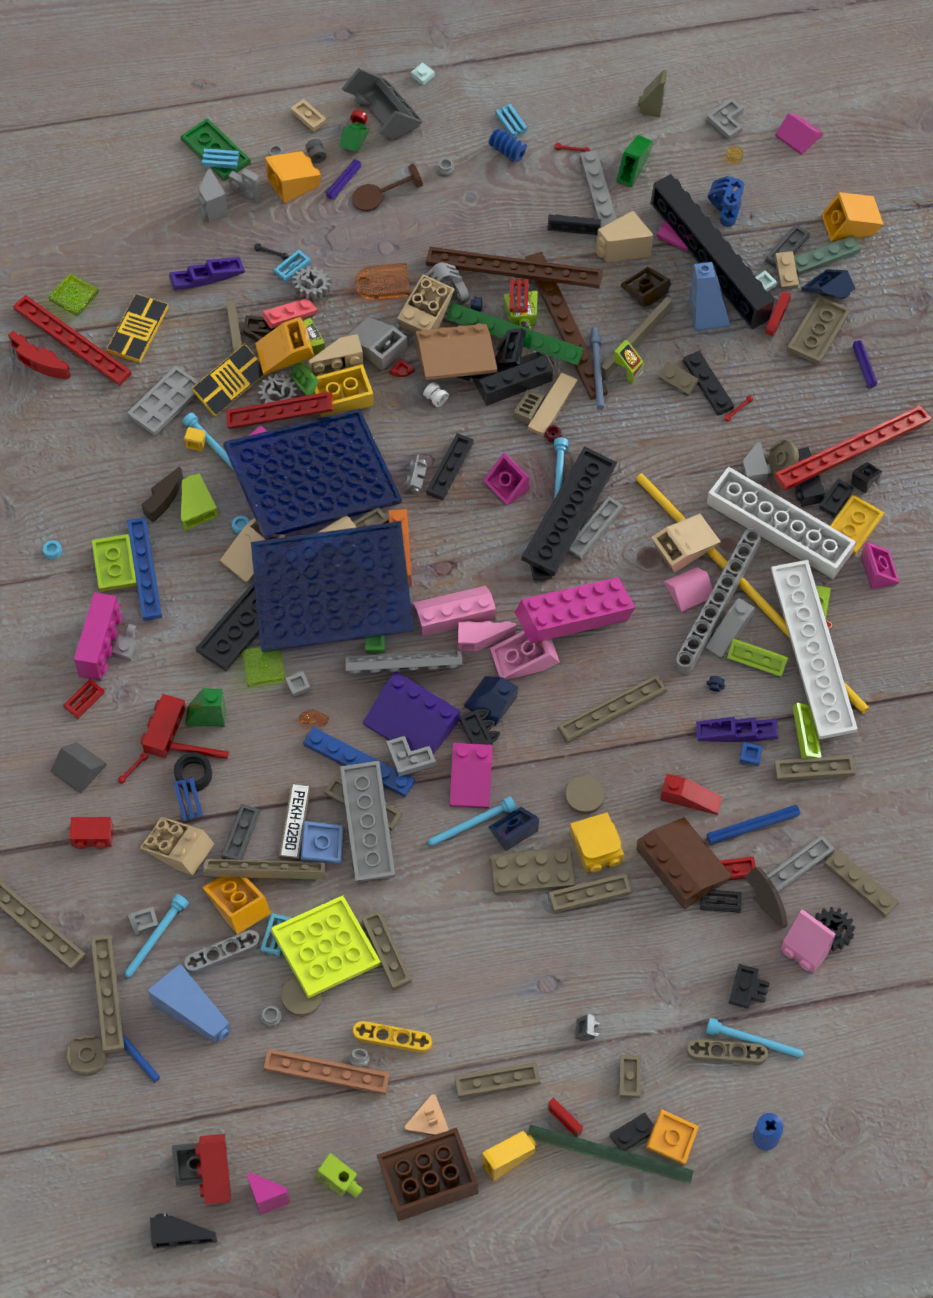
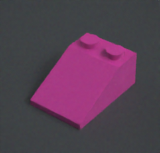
M453 743L450 806L489 809L493 745Z

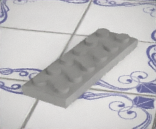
M456 649L345 656L346 671L355 674L361 673L362 670H369V672H380L381 669L399 671L400 668L418 670L420 667L425 666L428 669H437L443 665H447V668H456L462 664L461 650Z
M373 761L340 766L356 883L396 877L380 762Z

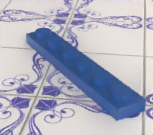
M146 517L127 520L143 621L162 618Z
M315 727L311 729L303 742L307 748L343 766L379 761ZM379 761L383 787L406 797L415 783V779L408 775L399 777L395 768Z

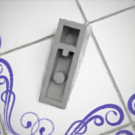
M738 598L727 612L705 647V650L722 659L731 647L732 640L737 639L751 621L755 607Z

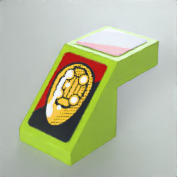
M625 340L614 351L615 363L627 370V381L633 384L644 372L643 360L629 341Z

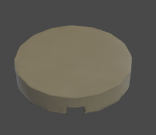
M786 440L775 442L769 450L771 453L770 456H767V464L770 466L771 473L775 475L776 472L797 463L799 453L796 445Z
M585 775L571 780L567 785L565 793L569 807L581 814L597 811L602 806L605 796L602 784L597 779Z
M293 977L284 985L281 998L285 1009L294 1016L304 1017L317 1011L322 1002V993L308 999L297 978Z
M92 1034L77 1036L69 1044L66 1051L69 1067L73 1072L84 1076L98 1073L103 1069L108 1058V1053H103L102 1040Z

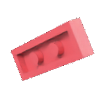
M304 298L263 311L262 317L272 329L298 317L304 319L316 315L317 308L310 299L306 300Z

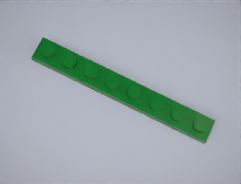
M451 302L446 316V320L463 326L487 324L490 335L500 339H504L508 329L522 328L526 330L523 347L577 366L584 351L582 347Z

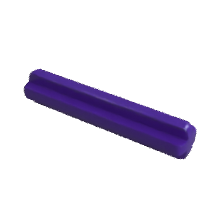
M355 159L326 191L327 198L332 200L361 168L360 161Z
M861 340L855 341L852 347L866 384L869 388L876 387L877 379L863 342Z

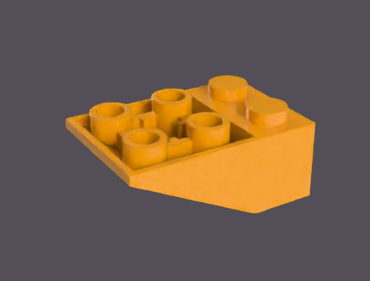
M301 317L282 323L255 343L264 375L314 357L307 326Z

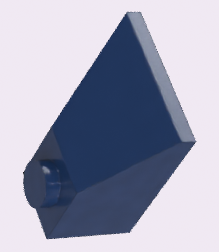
M826 269L801 287L802 291L841 299L847 298L856 289L848 270Z
M485 676L466 701L464 707L471 711L477 709L489 710L490 712L485 719L495 721L494 725H497L517 698L518 686L503 677Z

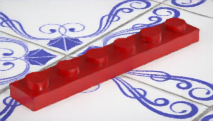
M324 392L226 410L227 428L236 429L334 411L333 396L331 392Z

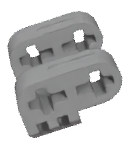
M443 262L437 263L426 274V276L454 288V294L460 303L470 299L469 292L455 266Z

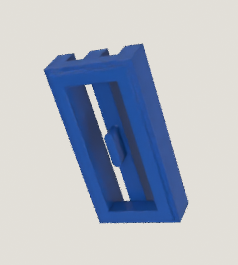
M194 777L173 782L183 821L203 816ZM188 782H190L197 813H194L188 787L186 784ZM180 784H182L190 815L186 814L179 786Z

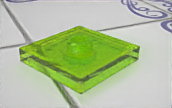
M70 272L48 298L51 302L77 317L96 297L99 289Z
M280 644L242 651L248 687L285 681L286 677Z

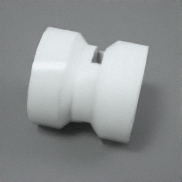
M436 382L430 383L423 392V396L428 400L431 399L432 404L436 407L442 406L449 396L445 390L440 389Z

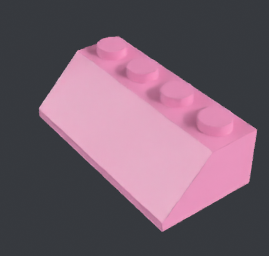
M486 586L412 603L422 637L458 629V622L496 620V607L491 592Z

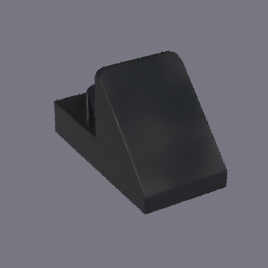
M866 462L853 471L851 485L867 493L872 482L878 479L883 471Z

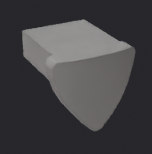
M153 907L128 913L135 936L156 929L158 926Z

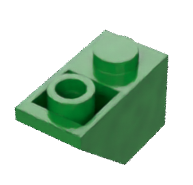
M359 122L344 126L339 147L352 151L360 150L369 132V128H366L365 124Z

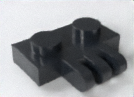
M739 964L728 1004L749 1009L751 1000L765 1003L766 997L760 995H767L768 990L764 988H769L770 983L757 979L759 969Z

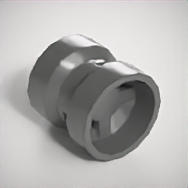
M312 139L306 143L305 147L312 163H321L326 159L327 154L323 149L320 139Z

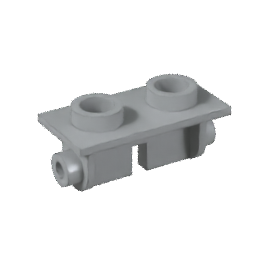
M419 454L408 462L407 470L409 471L403 481L405 486L403 493L411 490L413 494H419L422 490L424 479L418 476H425L427 464L424 459L418 460Z

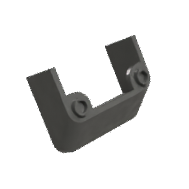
M358 68L342 87L344 92L354 95V100L359 105H366L384 124L378 132L390 140L401 137L422 123V119L391 83L383 77Z

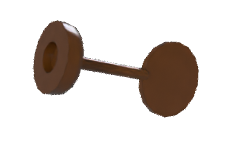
M411 164L408 167L409 177L380 189L374 184H365L358 187L352 196L354 206L361 211L374 210L382 203L383 192L411 180L417 188L422 187L423 182L415 164Z

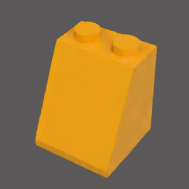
M302 151L265 158L267 180L284 203L320 186V171L313 167L311 159L308 156L306 157Z
M839 192L821 214L831 242H836L852 235L854 238L872 236L883 225L874 196Z

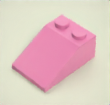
M524 631L490 648L499 677H503L506 680L541 672L560 663L552 639L530 643Z
M802 909L785 937L781 950H783L785 956L799 962V965L804 970L814 973L828 956L836 934Z

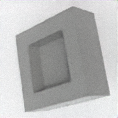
M303 671L285 678L293 697L311 690Z

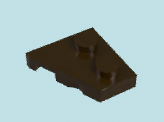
M246 315L243 334L258 342L275 328L271 329L263 317Z

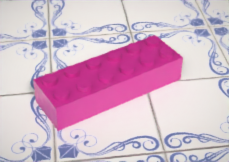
M619 577L521 599L514 613L530 643H535L627 621L635 606Z

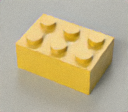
M363 364L316 376L319 382L313 394L331 392L333 396L334 411L320 413L321 419L374 406L373 391Z

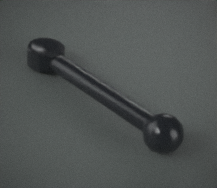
M259 243L254 245L256 251L262 250L280 256L284 260L288 258L287 253H279L261 247Z

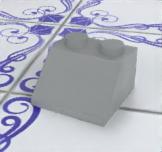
M208 169L199 188L200 197H198V201L201 205L199 209L202 217H206L208 222L211 223L228 216L226 194L212 170Z

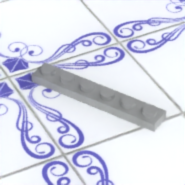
M597 150L580 153V160L597 219H601L602 228L617 218Z

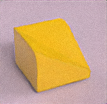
M188 427L184 437L186 448L203 452L205 431Z

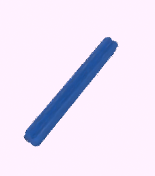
M793 805L708 833L707 840L709 844H714L799 816L800 809L797 805Z

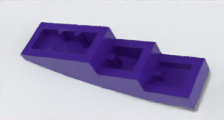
M240 257L206 260L204 265L188 266L187 271L170 272L169 278L173 289L180 290L226 280L244 273L245 269Z
M735 717L696 721L698 741L748 742L778 739V722L776 718L757 721L756 718L736 720Z

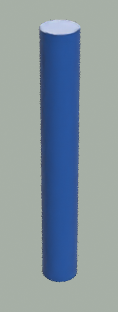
M123 1034L124 1048L154 1083L157 1082L160 1076Z

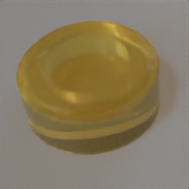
M738 146L729 147L726 152V159L731 163L741 162L744 155L743 149Z

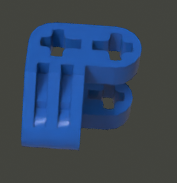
M730 176L713 181L708 194V200L719 211H722L720 222L726 227L733 226L736 223L744 190L743 181Z

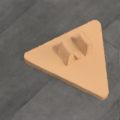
M432 1094L405 1125L406 1131L436 1135L449 1130L435 1094Z

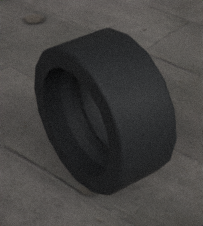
M190 752L182 755L174 765L176 781L184 779L182 777V769L186 765L198 763L204 767L205 773L201 779L195 781L197 791L203 790L212 779V768L209 760L199 753ZM190 782L186 783L188 791L192 792Z

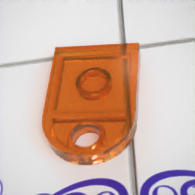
M406 263L368 266L361 269L355 278L357 292L367 299L410 296ZM362 281H367L369 284L366 286H362L359 283Z

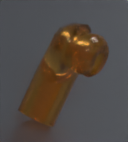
M312 709L303 712L299 716V720L303 724L317 721L325 726L329 717Z

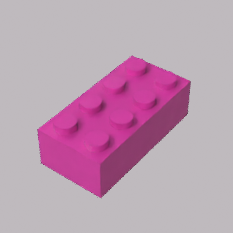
M96 592L93 594L74 657L79 677L101 681L103 674L107 673L108 657L111 658L112 643L116 641L118 635L117 625L121 624L123 614L120 613V604H118L117 596Z

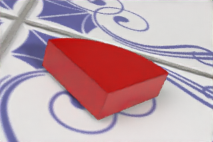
M400 359L391 368L390 375L406 377L413 374L415 368Z

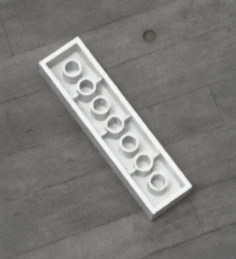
M730 467L725 470L708 493L707 505L747 529L756 528L759 530L761 537L801 561L808 560L811 567L832 579L835 578L853 553L856 541Z

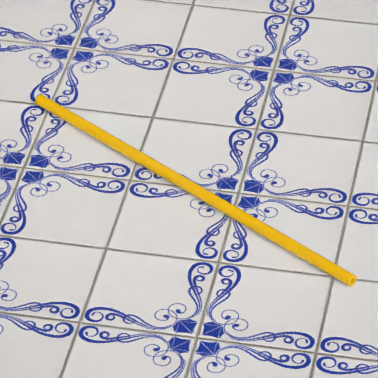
M642 473L636 477V481L677 523L686 519ZM715 548L708 551L707 554L724 570L728 561ZM742 578L738 586L790 639L785 620ZM844 682L849 701L864 714L869 709V706Z

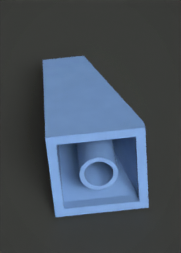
M712 262L694 264L689 306L695 331L730 327L724 295Z
M181 964L148 989L151 1002L156 1008L212 1042L221 1041L229 1035L231 1030L229 1022Z

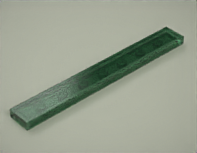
M530 1125L528 1129V1135H531L536 1141L690 1184L694 1171L691 1169Z

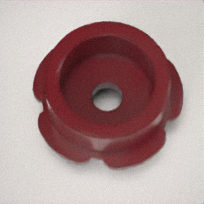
M550 425L547 427L544 437L549 442L554 443L556 438H562V432L558 426Z

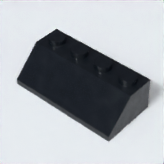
M535 352L520 358L519 365L497 366L496 373L473 375L472 379L486 406L552 382L553 368L546 355Z

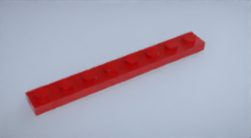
M24 295L13 306L17 313L118 386L123 384L132 375L131 370L27 295Z

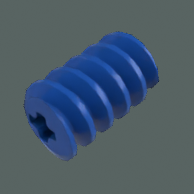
M499 129L494 130L489 138V145L494 147L495 150H499L501 154H504L511 161L519 162L526 152L527 144L522 145V141H517L515 136L511 138L512 134H506L505 129L501 131Z
M765 1113L760 1116L753 1133V1141L758 1148L771 1150L777 1146L784 1128L779 1116L774 1113Z

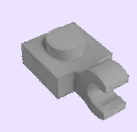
M129 624L125 637L119 635L112 651L113 655L131 661L138 642L134 640L138 633V630H136L137 626Z

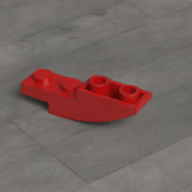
M15 331L8 334L10 344L15 348L17 359L24 365L51 377L69 379L71 377L69 365L63 360L60 361L52 350L48 351L44 346L39 350L34 344L30 345L22 334L18 335Z

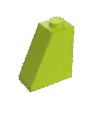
M200 473L189 475L183 479L181 501L183 530H188L218 518L217 507Z

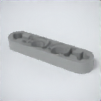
M248 930L189 954L184 961L185 968L190 974H198L257 949L260 944L259 935L254 930ZM248 937H251L252 939H254V943H253V944H250V942H247V941H248V939H247ZM239 940L242 941V944H243V947H244V948H242V949H241ZM229 944L237 945V950L230 953L226 950V947ZM212 951L219 954L218 958L213 961L207 958V955ZM201 956H204L206 964H203ZM192 960L198 962L197 967L193 968L191 965Z

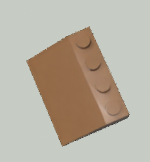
M487 324L415 331V350L425 380L497 372Z

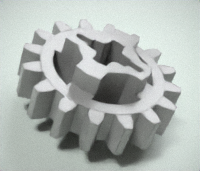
M309 266L307 270L300 268V272L296 271L295 276L292 277V289H295V294L300 293V298L306 296V300L309 297H312L313 300L316 297L322 299V295H327L328 291H330L331 279L328 278V273L323 274V269L317 271V267L310 269Z
M275 374V378L268 376V381L262 380V385H259L258 391L261 404L296 398L298 394L296 383L291 382L290 377L285 379L284 374L281 378L277 374Z

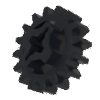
M830 907L829 912L825 908L822 909L821 914L817 912L815 919L820 923L823 921V925L828 929L831 927L830 930L836 934L831 945L832 951H835L836 947L843 950L844 944L848 946L850 944L849 939L854 937L852 932H854L855 926L851 925L853 919H847V912L841 914L840 908L835 912L833 907ZM845 929V930H846V933H845L844 937L842 938V933H841V932H843V930Z

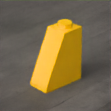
M522 1131L482 1153V1166L494 1182L534 1155L536 1142L531 1135L527 1136Z

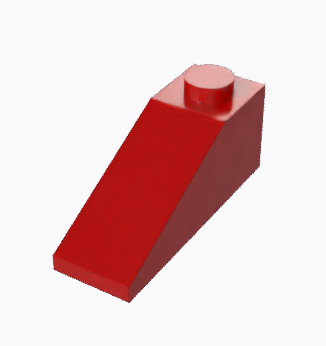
M666 774L660 800L718 815L722 796L686 778Z

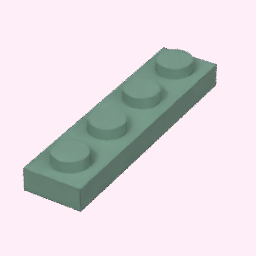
M852 235L796 256L794 260L797 275L805 274L858 254L861 251V247Z

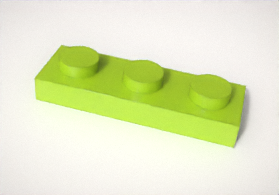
M736 639L732 640L727 656L728 659L781 677L788 660L786 656Z
M796 703L792 707L801 757H822L810 706Z

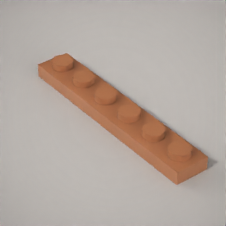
M268 1049L263 1067L264 1071L382 1095H386L390 1073L273 1049Z

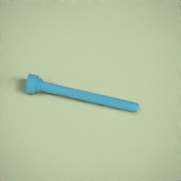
M189 413L184 417L182 423L187 428L204 430L199 425L198 417L194 413ZM205 431V441L240 477H245L246 472Z
M556 438L554 440L553 448L557 452L554 499L563 482L564 453L568 449L569 442L566 438Z
M508 796L500 802L499 806L430 838L428 844L434 846L502 812L511 813L516 811V805L512 797Z
M175 894L171 900L170 910L124 972L125 977L130 978L177 912L185 910L189 902L184 897Z
M711 1017L709 1019L706 1034L714 1036V1034L718 1035L720 1033L749 1043L761 1044L766 1048L798 1058L803 1056V1051L722 1026L717 1019Z

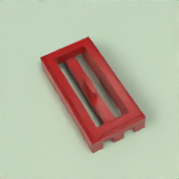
M510 279V312H528V279H525V281ZM514 286H517V308H513ZM521 286H525V288H524V308H520V307H521Z
M89 679L63 707L70 714L74 715L75 718L79 719L105 692L100 686ZM91 686L93 687L77 704L71 707Z
M553 1097L548 1102V1110L575 1137H578L582 1133L583 1126Z

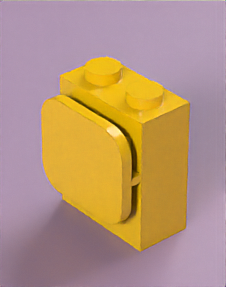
M608 812L570 823L569 832L585 873H596L604 867H616L623 862L624 853L621 848V841Z

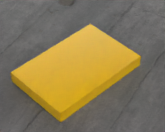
M852 494L830 527L856 541L852 553L856 555L885 512Z

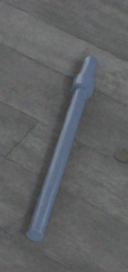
M592 327L590 346L593 350L597 409L603 410L604 398L600 360L601 338L598 334V328Z

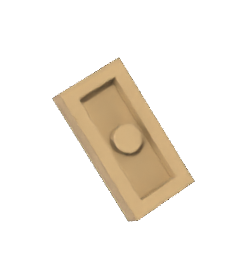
M304 99L291 107V113L313 132L327 123L326 118Z
M793 251L776 253L774 257L780 289L798 287L799 283Z

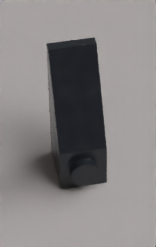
M166 1213L156 1214L155 1217L150 1218L151 1244L153 1248L217 1242L215 1232L177 1217L168 1216Z

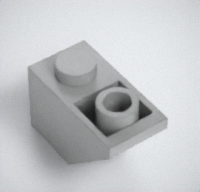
M761 442L755 444L743 460L741 468L742 475L757 484L767 483L768 475H771L770 466L765 461L767 458L766 450L762 449Z

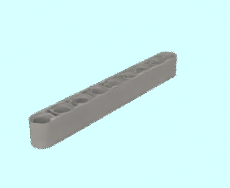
M749 528L742 535L676 657V669L680 674H689L693 670L756 554L761 538L760 532L756 528ZM754 538L755 541H749L748 539ZM746 553L747 556H741L739 554ZM737 568L739 571L734 572L731 569ZM728 583V584H730L731 586H730V587H725V586H723V584ZM715 599H721V600H723V601H722V602H716V601H714V600H715ZM712 614L714 617L708 618L706 615ZM698 630H705L706 632L701 634V633H699V632H697V631H698ZM695 645V646H697L698 648H696V649H691V648H689V646ZM688 661L689 664L683 665L680 662Z

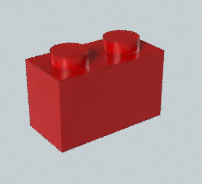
M71 817L69 840L72 847L77 849H85L86 847L105 849L106 847H112L113 823L111 817Z

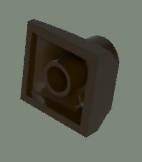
M650 267L644 268L621 283V287L637 298L638 304L644 307H648L664 297L669 292L671 286L669 278Z

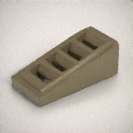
M527 390L513 413V420L529 425L544 400V396Z

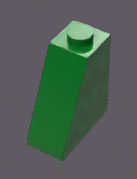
M640 135L634 138L623 152L616 182L633 187L650 156L653 140Z
M203 688L187 706L186 726L225 727L226 706L223 689Z

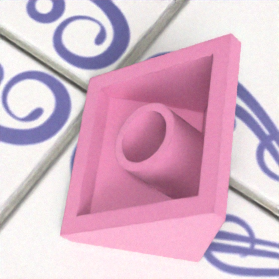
M698 567L664 581V585L681 613L706 603L713 590L708 573Z

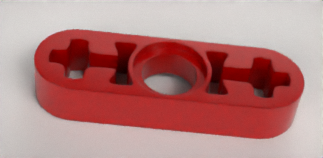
M782 292L767 324L765 334L774 337L792 294Z

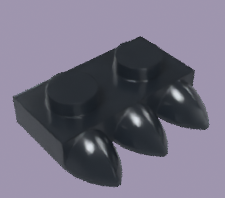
M477 709L459 717V721L471 744L493 745V742L501 734L498 731H489L494 726L495 721L483 720L490 712L487 709Z

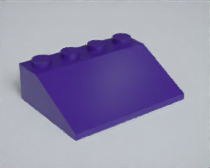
M395 671L384 685L363 721V725L387 740L405 736L411 751L430 746L434 755L459 722L460 710Z

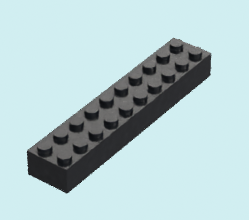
M670 174L656 181L653 184L650 204L662 219L666 220L698 263L712 262L724 296L752 330L769 321L774 298L764 289L762 282L755 278L752 270L743 263L740 255L734 252L731 244L726 242L721 232L712 225L710 218L703 214L700 206L694 203L690 194L681 187L678 179H675Z

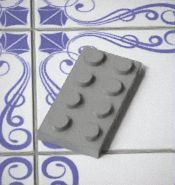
M175 366L127 412V415L138 425L156 436L196 397L191 388L199 381L178 366Z

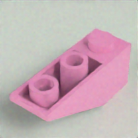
M490 621L458 622V649L461 651L477 652L515 635L516 623L508 621L501 623H492Z

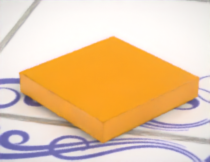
M661 1109L658 1112L645 1149L684 1166L699 1126Z

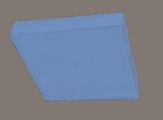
M304 821L300 861L340 865L343 825Z

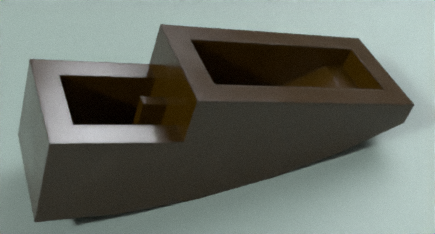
M180 467L151 488L152 496L141 504L143 514L153 523L169 508L181 487L183 474Z
M755 867L745 877L747 882L758 892L753 899L779 927L785 928L788 925L787 916L779 893L762 868Z

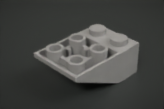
M370 317L365 319L347 335L358 334L363 356L382 371L407 350V337L394 326Z

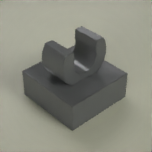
M587 1014L577 1019L576 1039L583 1041L599 1036V1033L594 1032V1028L600 1026V1023L595 1021V1016Z

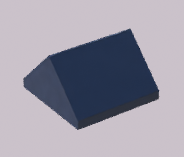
M520 807L490 825L489 829L503 849L507 851L538 832L539 819L536 815Z

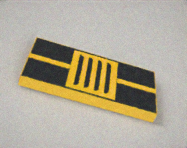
M135 294L106 349L107 353L141 363L169 305Z
M243 344L193 386L191 390L215 417L264 375L260 361L246 344Z

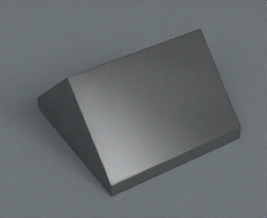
M75 742L60 749L51 772L82 793L107 764Z
M199 1143L172 1145L176 1185L203 1182L202 1177H198L197 1165L201 1164L200 1157H196L195 1144Z

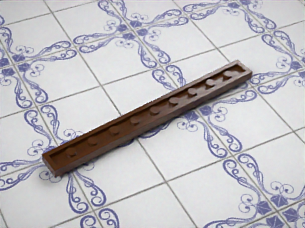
M429 247L426 258V265L434 266L437 263L443 262L455 266L458 270L600 289L603 270L436 247Z
M542 251L525 256L526 260L547 262ZM535 280L562 340L584 348L579 365L574 366L590 400L596 399L593 358L557 283ZM602 380L603 396L608 394V390Z

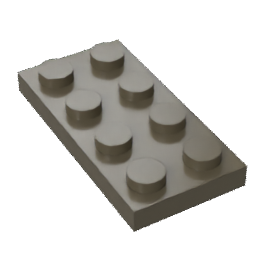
M818 295L788 345L787 351L820 365L849 316L851 309Z
M570 848L491 855L495 895L556 890L575 886Z

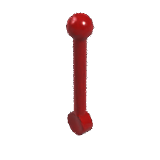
M555 143L554 145L556 150L590 151L589 147L564 146L560 143Z
M751 395L747 396L746 400L730 414H725L724 420L727 422L731 421L734 414L748 402L751 403L753 401V397Z
M143 752L140 754V758L123 776L118 778L119 783H125L128 775L142 761L148 759L147 753Z

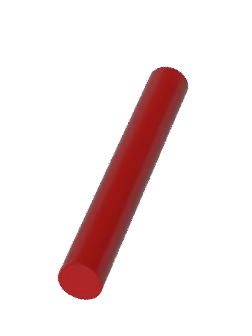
M174 742L170 744V750L199 753L228 759L229 751Z

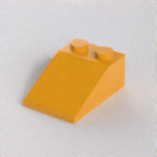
M218 877L202 887L226 923L236 934L241 933L271 914L265 896L247 877Z

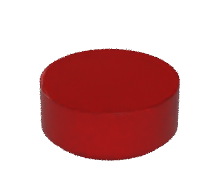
M353 110L350 120L353 124L355 122L366 124L368 116L363 111Z

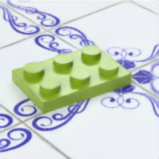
M129 534L92 540L99 592L137 586Z

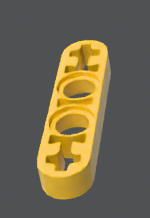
M366 1021L357 1022L353 1027L354 1038L359 1042L417 1053H427L432 1048V1038L425 1032ZM364 1027L365 1031L369 1033H364L363 1036H360L358 1031ZM371 1029H374L373 1038H370V1033H372ZM379 1031H386L388 1038L380 1040L376 1035ZM405 1034L409 1040L405 1044H400L397 1041V1037ZM412 1036H415V1041H418L414 1042V1046L411 1045ZM422 1039H426V1043H428L424 1047H420L419 1042Z

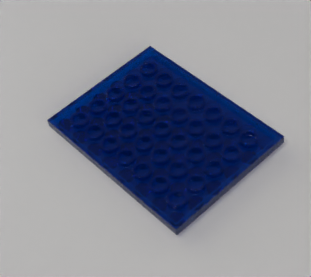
M360 409L225 441L223 444L264 539L336 521L345 516L351 517L370 512L376 508L381 509L397 505L402 502L400 493Z
M401 521L251 542L262 652L414 632Z

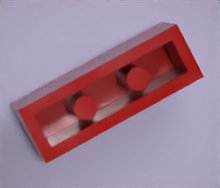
M162 694L160 700H157L155 703L154 716L149 718L147 733L142 735L141 744L145 753L166 759L170 750V744L174 740L185 713L186 705L183 699Z
M225 1134L200 1136L199 1144H195L196 1157H200L201 1164L197 1165L198 1177L203 1179V1184H200V1197L205 1198V1205L231 1202Z

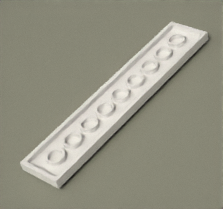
M804 560L772 566L771 574L819 740L856 733L858 728L809 561Z

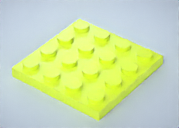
M343 895L271 928V933L308 999L381 964L379 957Z

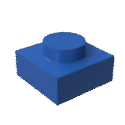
M744 742L739 763L759 767L763 746Z

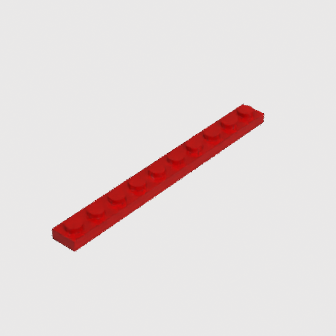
M920 405L775 473L774 478L785 491L928 424L931 417Z

